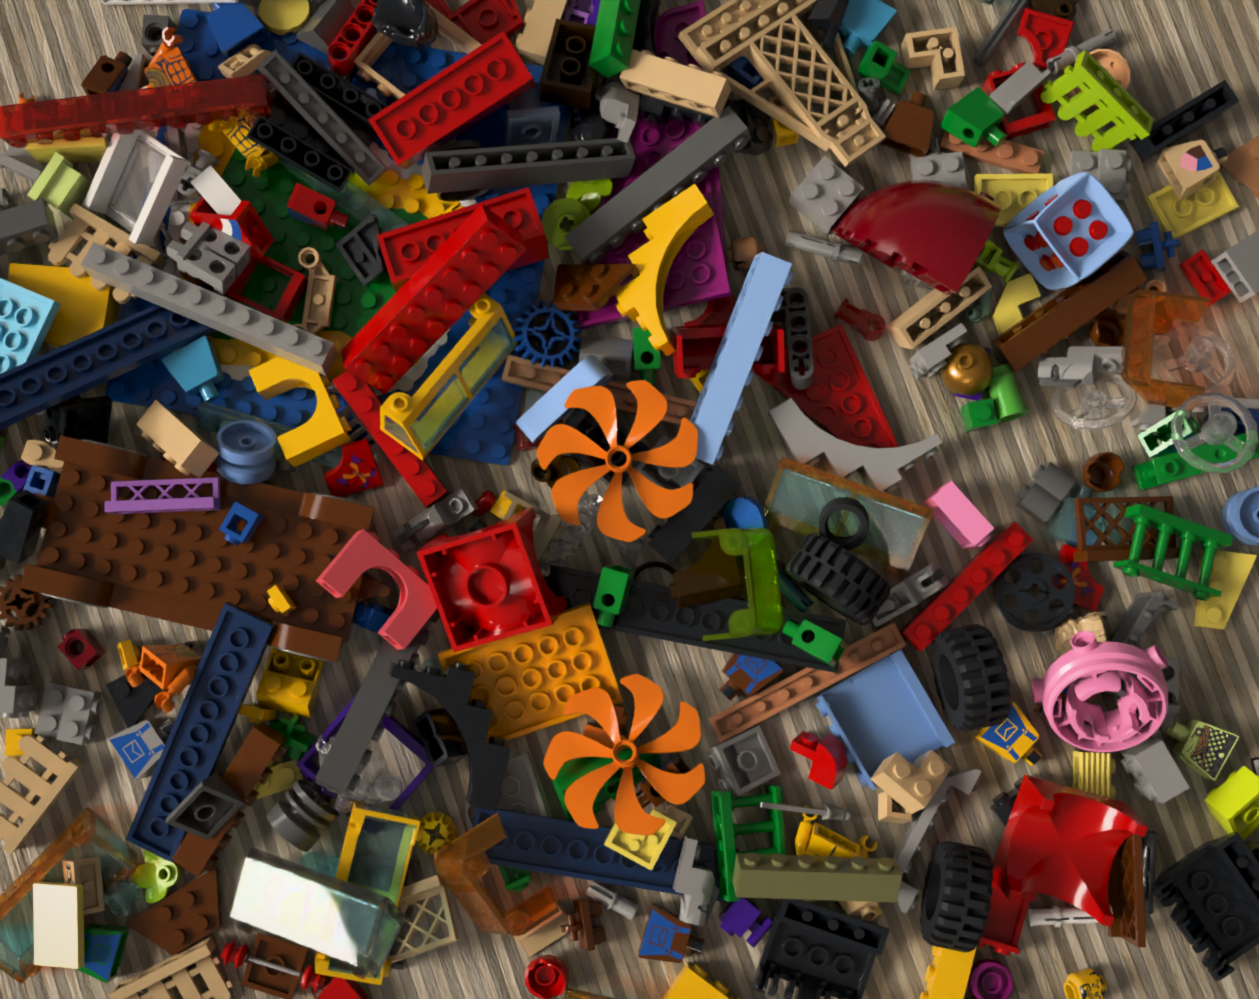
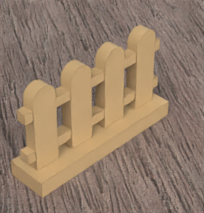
M76 203L69 210L74 220L72 223L67 221L64 224L66 231L57 243L51 242L48 246L51 250L48 254L50 262L55 266H61L66 260L71 261L70 272L78 279L87 275L81 263L93 242L128 257L134 255L138 257L136 260L159 270H163L167 264L160 252L147 245L134 244L129 240V234ZM91 230L95 233L91 235L88 233V231ZM85 239L88 242L78 256L72 254L81 240ZM110 242H112V243H114L116 246L113 248V247L110 246L109 244H110ZM94 278L91 279V284L97 291H104L109 287V284ZM116 287L113 291L114 299L120 304L127 303L131 297L137 298V296Z
M33 735L23 736L19 740L18 745L25 752L20 759L10 756L2 762V769L8 775L4 780L0 779V802L14 813L8 818L0 812V841L3 838L7 840L3 849L10 854L20 849L85 764L77 757L67 761L65 757L68 754L64 751L58 754L43 743L46 738L42 735H38L37 738ZM31 757L47 768L43 775L26 764ZM54 773L57 775V778L52 783L49 781V778ZM14 779L30 789L26 797L10 786ZM36 795L41 797L37 804L32 802ZM19 817H22L24 820L19 826L15 822Z
M212 936L116 984L109 997L111 999H174L169 989L176 985L183 999H209L211 997H214V999H230L232 996L230 987L234 983L231 978L228 980L224 978L217 965L221 961L219 956H212L216 943ZM193 963L196 964L195 967L191 969L188 968L189 965ZM201 973L209 990L203 993L193 977ZM171 975L172 978L165 982L164 978ZM147 988L148 991L140 993V990Z

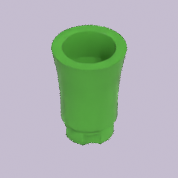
M1009 364L993 367L991 382L987 387L990 398H993L998 423L1012 421L1029 414L1030 410L1022 397L1015 375L1011 372Z

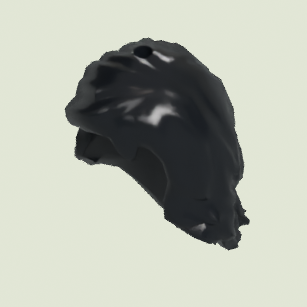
M379 0L376 2L378 7L373 9L375 14L371 21L378 33L386 35L397 44L417 49H423L435 41L438 33L437 17L424 0Z
M595 97L593 98L591 110L576 107L572 109V116L570 118L571 141L618 138L619 129L615 128L616 124L608 122L601 117L600 102Z

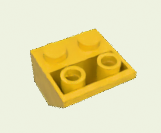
M273 647L256 692L259 706L311 718L319 694L324 660L281 651Z

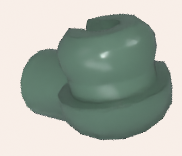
M992 290L986 291L978 298L976 305L966 309L965 317L968 322L977 323L990 314Z

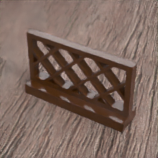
M1173 496L1074 499L1078 552H1073L1074 563L1128 560L1133 541L1131 535L1135 531L1136 524H1134V520L1129 519L1133 525L1127 532L1118 524L1125 515L1126 507L1137 503L1154 508L1158 502H1164L1165 512L1174 515ZM1111 503L1120 510L1115 519L1105 511ZM1084 504H1090L1097 511L1091 520L1084 515ZM1100 516L1110 524L1103 533L1094 525ZM1155 527L1151 531L1146 530L1140 561L1154 559L1158 541L1154 536L1157 533V528ZM1091 529L1099 538L1093 545H1086V533ZM1113 529L1122 536L1117 545H1114L1107 538ZM1175 534L1170 535L1165 560L1179 558L1181 548H1176Z
M1132 834L1120 845L1110 869L1108 901L1112 907L1114 920L1111 927H1108V936L1121 937L1136 947H1146L1142 836Z

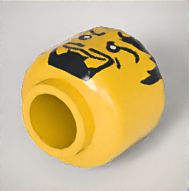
M1085 968L1070 973L1067 976L1064 984V992L1067 999L1105 998L1106 981L1102 975L1092 968Z

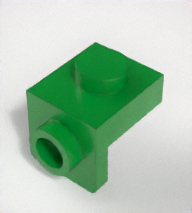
M498 865L507 891L513 889L514 892H518L529 886L528 882L532 880L530 870Z

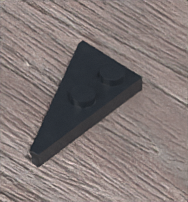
M191 641L184 643V645H187L189 648L193 647ZM143 673L141 674L144 681L137 687H132L125 675L106 684L127 728L138 724L137 721L146 709H149L153 704L156 694L163 690Z

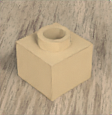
M885 791L878 794V821L904 824L912 820V814Z

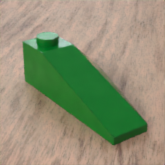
M622 751L619 755V759H630L632 757L633 751ZM659 753L640 754V760L656 768L661 767ZM585 757L573 759L562 766L556 779L552 780L567 820L575 821L567 809L564 800L568 787L582 776L614 761L613 758ZM637 766L632 768L634 785H636L645 776ZM619 768L597 794L593 804L594 815L601 811L599 806L611 797L613 800H616L623 769Z

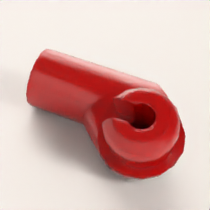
M484 491L482 496L475 501L479 509L470 515L482 516L491 510L495 504V494L491 491Z

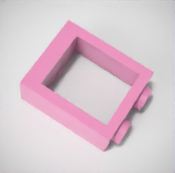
M952 480L940 486L922 502L962 549L981 547L991 538L989 533L994 527Z

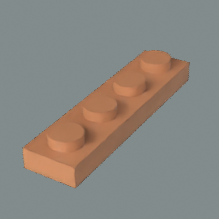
M945 130L939 144L941 151L948 153L962 151V155L965 158L1020 174H1038L1045 152L1008 140H1004L1001 145L996 147L986 139L979 146L971 147Z

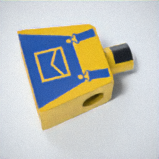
M1010 702L1011 709L1008 713V718L1000 725L982 728L974 738L1011 763L1015 764L1022 757L1030 766H1033L1042 757L1032 746L1040 736L1014 702Z

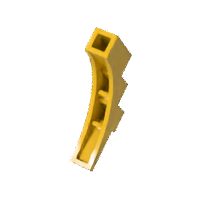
M695 184L642 219L647 226L643 231L650 241L628 255L631 262L638 268L639 273L635 276V279L624 285L615 295L618 300L615 306L623 317L628 315L633 323L638 321L644 331L648 329L652 334L648 337L650 343L656 351L661 349L666 356L676 351L668 336L663 316V295L666 278L673 260L684 242L701 224L714 215Z

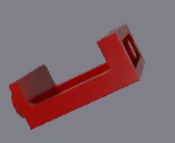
M993 878L990 911L988 912L987 924L984 927V934L979 940L978 947L984 948L985 944L995 947L994 951L1003 955L1010 956L1011 952L1019 954L1018 942L1030 901L1035 902L1037 892H1022L1019 902L1007 899Z

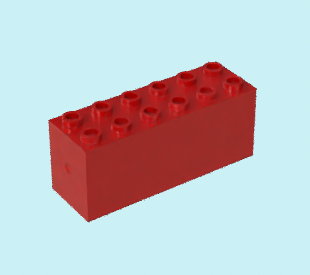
M502 31L369 118L368 121L397 166L407 169L423 159L426 152H431L434 148L448 143L536 84L509 38Z
M529 187L377 235L395 291L397 292L481 203L519 231L527 250L505 272L548 259L549 253L545 232Z

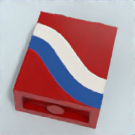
M202 197L189 214L195 225L200 226L204 221L210 224V228L218 229L250 245L251 257L262 258L274 241L250 201H241L231 215L217 214Z

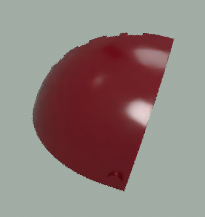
M909 180L882 187L866 195L843 214L830 232L858 249L863 250V252L896 271L901 268L941 293L949 295L957 293L991 234L1001 206L994 202L992 196L984 192L978 194L964 187L942 181Z

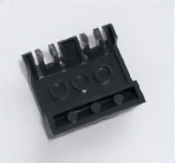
M1233 832L1202 844L1163 871L1152 885L1151 889L1157 898L1161 899L1160 902L1164 907H1169L1176 902L1177 905L1170 916L1176 922L1177 927L1188 943L1192 945L1195 953L1208 949L1201 962L1208 968L1207 970L1214 981L1222 980L1235 971L1234 967L1229 964L1259 943V862L1238 832Z
M782 899L775 911L773 924L769 929L758 962L753 990L765 993L769 978H771L768 995L773 997L778 991L779 979L787 981L784 999H792L795 987L794 999H820V997L821 999H831V996L838 999H862L876 954H882L890 930L889 928L807 900Z

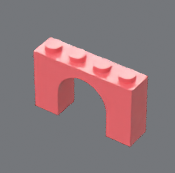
M362 529L353 535L318 577L316 582L335 598L343 597L359 576L369 568H377L388 572L398 584L400 598L396 610L377 633L397 650L405 649L437 609L428 582L425 583L419 577V571L411 565L406 566L399 560L400 555L389 547L386 549L380 544V538L374 532Z

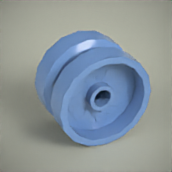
M239 420L226 424L218 431L217 451L220 454L217 456V471L223 478L238 484H256L267 480L273 475L276 470V434L271 427L253 420Z
M1259 486L1234 493L1226 500L1222 509V524L1226 533L1232 535L1233 540L1242 545H1259Z

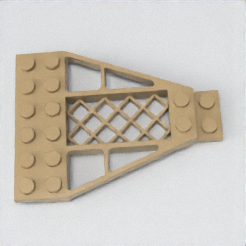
M729 0L680 32L678 38L705 72H719L727 78L733 93L824 151L831 149L845 167L886 138L870 117L866 103L859 96L839 33L836 36L833 50L840 70L823 50V42L818 44L799 20L800 17L814 9L818 0ZM782 31L790 32L794 41L782 39ZM763 43L776 45L775 54L763 51ZM781 47L793 49V56L780 55ZM798 50L805 51L810 61L798 59ZM744 56L764 81L749 90L720 70L739 57ZM769 61H774V68ZM779 63L792 65L791 74L780 72ZM797 67L809 69L808 77L796 75ZM814 70L820 71L826 78L825 81L814 79ZM785 81H790V87H788ZM795 83L807 85V94L796 92ZM813 86L825 89L824 97L812 95ZM765 88H770L792 116L763 99L757 93ZM830 90L836 91L841 97V101L829 99ZM800 100L806 102L805 107H804L803 104L800 102ZM811 103L823 105L822 114L811 112ZM829 106L837 108L828 115Z

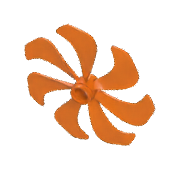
M646 380L631 381L626 384L637 399V415L624 445L617 446V414L613 394L603 386L576 389L569 395L564 407L587 410L601 426L610 449L606 452L590 438L565 424L552 426L547 431L536 451L539 464L543 470L547 469L555 457L565 453H580L605 459L606 461L605 465L580 470L557 480L551 491L555 508L563 521L579 526L581 522L577 505L580 498L598 479L609 471L615 472L599 507L597 525L600 531L608 537L625 542L635 541L644 535L646 530L631 523L625 515L622 503V473L628 472L640 498L654 516L664 519L672 517L691 503L693 484L688 483L674 490L666 489L648 480L632 467L633 461L672 468L690 465L695 460L697 454L698 430L688 419L683 417L679 432L672 441L659 448L631 454L629 449L646 436L665 416L667 412L665 397ZM624 453L627 457L626 463L620 467L614 466L612 463L614 454Z
M632 674L620 679V683L633 694L635 702L634 718L628 740H621L616 712L609 694L601 688H590L570 696L564 707L563 715L585 713L595 719L615 744L613 749L584 735L564 731L552 738L543 765L550 778L555 780L562 766L570 760L582 757L613 758L614 761L582 776L568 787L564 797L566 807L578 826L598 829L599 824L593 812L594 801L604 784L621 768L623 773L614 807L616 825L625 833L647 836L655 834L666 821L663 818L651 816L642 809L635 792L632 768L637 766L653 788L665 800L676 805L686 803L705 784L704 765L700 763L685 774H674L660 770L640 760L641 753H673L693 749L701 739V729L698 711L691 705L681 701L677 723L664 735L637 747L634 742L659 711L664 701L662 689L656 683L640 674ZM630 749L633 751L630 759H619V755L623 750Z

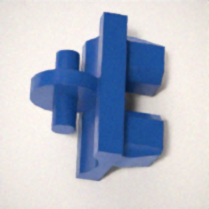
M1158 221L1149 223L1150 227L1137 231L1136 237L1138 247L1153 244L1154 252L1140 255L1142 270L1157 269L1158 272L1166 271L1163 250H1167L1168 258L1176 257L1175 248L1181 246L1182 243L1181 239H1173L1172 231L1164 232L1165 241L1161 242Z

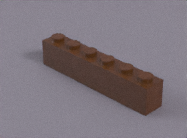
M1121 250L1094 273L1077 284L1066 288L991 342L1005 364H1009L1010 368L1015 372L1029 366L1034 358L1049 352L1057 342L1071 337L1077 328L1095 320L1096 315L1100 312L1114 307L1123 296L1137 291L1140 285L1147 279L1134 256Z
M260 722L252 728L222 776V779L243 799L244 804L209 840L188 832L171 860L197 877L206 870L210 872L219 860L216 857L220 849L224 850L232 839V836L229 834L233 827H239L246 816L243 811L247 805L251 806L259 796V792H257L258 787L261 783L264 785L272 775L271 766L275 761L278 763L287 750L284 746L288 738L264 722Z

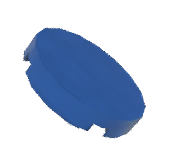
M748 496L734 498L726 504L722 511L730 542L742 549L753 548L759 545L768 534L769 522L768 518L765 519L763 513L765 510L754 498Z

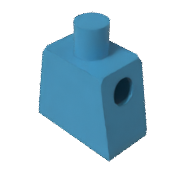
M849 0L838 31L839 36L845 38L842 44L845 53L854 55L858 46L867 50L869 45L878 40L889 27L897 10L879 0Z
M203 336L161 358L163 364L186 393L192 396L201 393L206 403H210L220 397L215 384L224 380V374L214 343L207 336Z

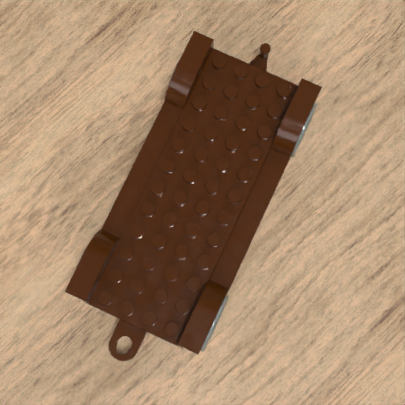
M61 435L54 459L62 461L64 464L55 497L35 494L49 502L42 528L46 529L37 565L26 564L20 584L22 589L39 592L42 595L100 608H116L213 631L224 603L229 601L276 625L268 645L281 651L331 662L339 661L342 643H348L359 599L381 596L390 597L393 594L391 587L384 585L365 572L359 576L345 595L339 598H335L316 582L318 577L357 531L364 529L365 531L376 532V529L371 527L376 508L336 496L315 492L302 493L263 483L238 484L228 481L219 473L205 471L200 478H220L221 510L111 514L105 512V501H111V482L189 479L198 477L191 472L186 476L174 467L175 464L150 458L140 452L86 439L79 440ZM203 484L196 493L200 497H213V484ZM177 485L169 494L173 498H184L189 491L183 485ZM188 485L192 489L195 487V485ZM150 486L142 495L147 499H157L162 492L156 486ZM119 487V501L130 500L135 495L129 487ZM235 501L265 516L249 543L244 544L240 542L239 546L224 539L226 534L219 530ZM245 521L239 524L240 531H243L247 525ZM274 585L282 586L297 607L289 614H283L281 611L276 612L268 601L270 595L267 590Z

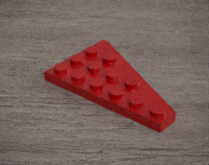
M842 324L811 337L814 382L808 389L798 390L791 384L788 348L784 349L785 372H779L774 369V373L759 374L758 369L751 367V371L787 400L792 398L803 413L835 438L857 446L871 448L899 447ZM797 348L794 351L797 353H802L806 351V349ZM799 366L800 376H804V366Z

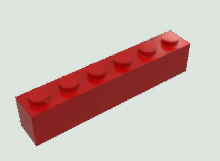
M347 370L332 381L426 508L436 502H440L451 494L425 458L421 460L380 430V407L383 402L368 383Z
M1015 521L1007 523L948 582V585L943 587L899 631L901 636L916 651H923L937 634L943 631L1033 539Z

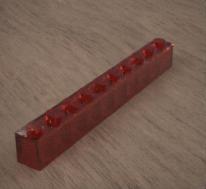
M264 74L0 106V138L12 147L22 148L28 146V143L52 144L54 140L60 139L78 141L84 136L103 138L108 133L117 132L118 134L127 135L132 134L134 130L141 129L157 131L160 127L165 126L183 128L189 123L208 125L213 123L214 120L223 119L224 121L232 122L239 120V117L249 116L250 118H258L259 115L264 117L265 114L272 113L269 83Z

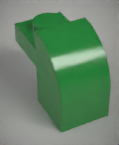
M875 40L869 45L859 65L858 73L862 79L870 77L879 79L881 87L898 95L901 93L911 70L894 61L897 56L896 51Z

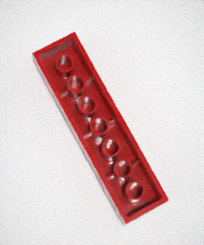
M481 203L341 350L344 369L386 394L527 250L521 233Z

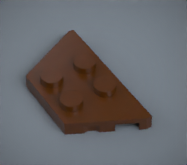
M559 264L556 272L553 304L558 310L598 311L612 296L622 289L620 283L628 275L635 277L639 270L635 264Z
M218 867L125 923L171 955H175L222 926V914L219 910L221 896L220 892H218Z

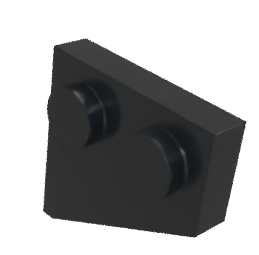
M370 214L335 244L364 286H370L387 271L377 235L381 233L378 217L375 214Z

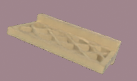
M435 875L403 887L398 905L400 911L396 913L390 941L394 938L402 943L396 955L392 956L387 953V960L391 961V963L459 940L448 894V888H450L448 877ZM383 895L341 908L343 919L348 920L357 966L367 970L373 968H371L372 963L365 965L364 953L368 946L374 950L376 948V945L371 943V940L377 928L380 930L381 927L380 923L383 919L387 897ZM441 895L443 905L437 914L429 909L428 906L433 897ZM412 904L421 908L414 922L404 917L407 908ZM425 912L436 917L429 931L419 926ZM401 920L411 925L405 939L394 934ZM364 921L372 925L366 938L359 935L357 926L358 923ZM440 921L447 924L450 936L443 939L434 935ZM416 929L426 935L422 945L419 947L409 943Z

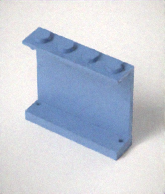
M897 650L816 696L819 701L816 703V707L823 718L827 716L832 725L829 726V730L838 740L841 739L845 746L849 764L854 762L859 772L855 774L863 787L868 786L871 790L876 789V784L870 779L885 758L898 752L908 762L913 764L918 756L930 750L935 751L940 747L947 748L955 743L902 650Z

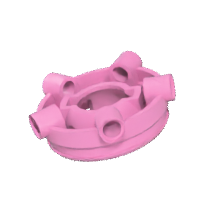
M1081 631L1071 638L1070 643L1073 649L1059 657L1049 667L1044 678L1032 679L1033 702L1043 704L1045 715L1053 731L1065 742L1087 751L1114 752L1138 745L1156 732L1163 723L1168 711V688L1162 669L1168 667L1169 663L1157 645L1142 650L1133 645L1120 642H1097L1094 633ZM1130 673L1137 674V678H1138L1147 688H1143L1142 685L1140 684V682H1139L1132 674H1130ZM1121 679L1126 683L1125 696L1117 700L1118 709L1103 712L1101 705H1094L1085 701L1099 692H1119L1121 689ZM1071 683L1066 695V710L1061 711V692Z

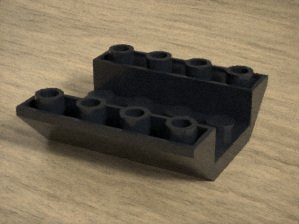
M299 52L291 66L370 149L377 137V133L368 119L388 107V105ZM279 91L263 116L259 115L246 136L249 140L339 193L355 173Z

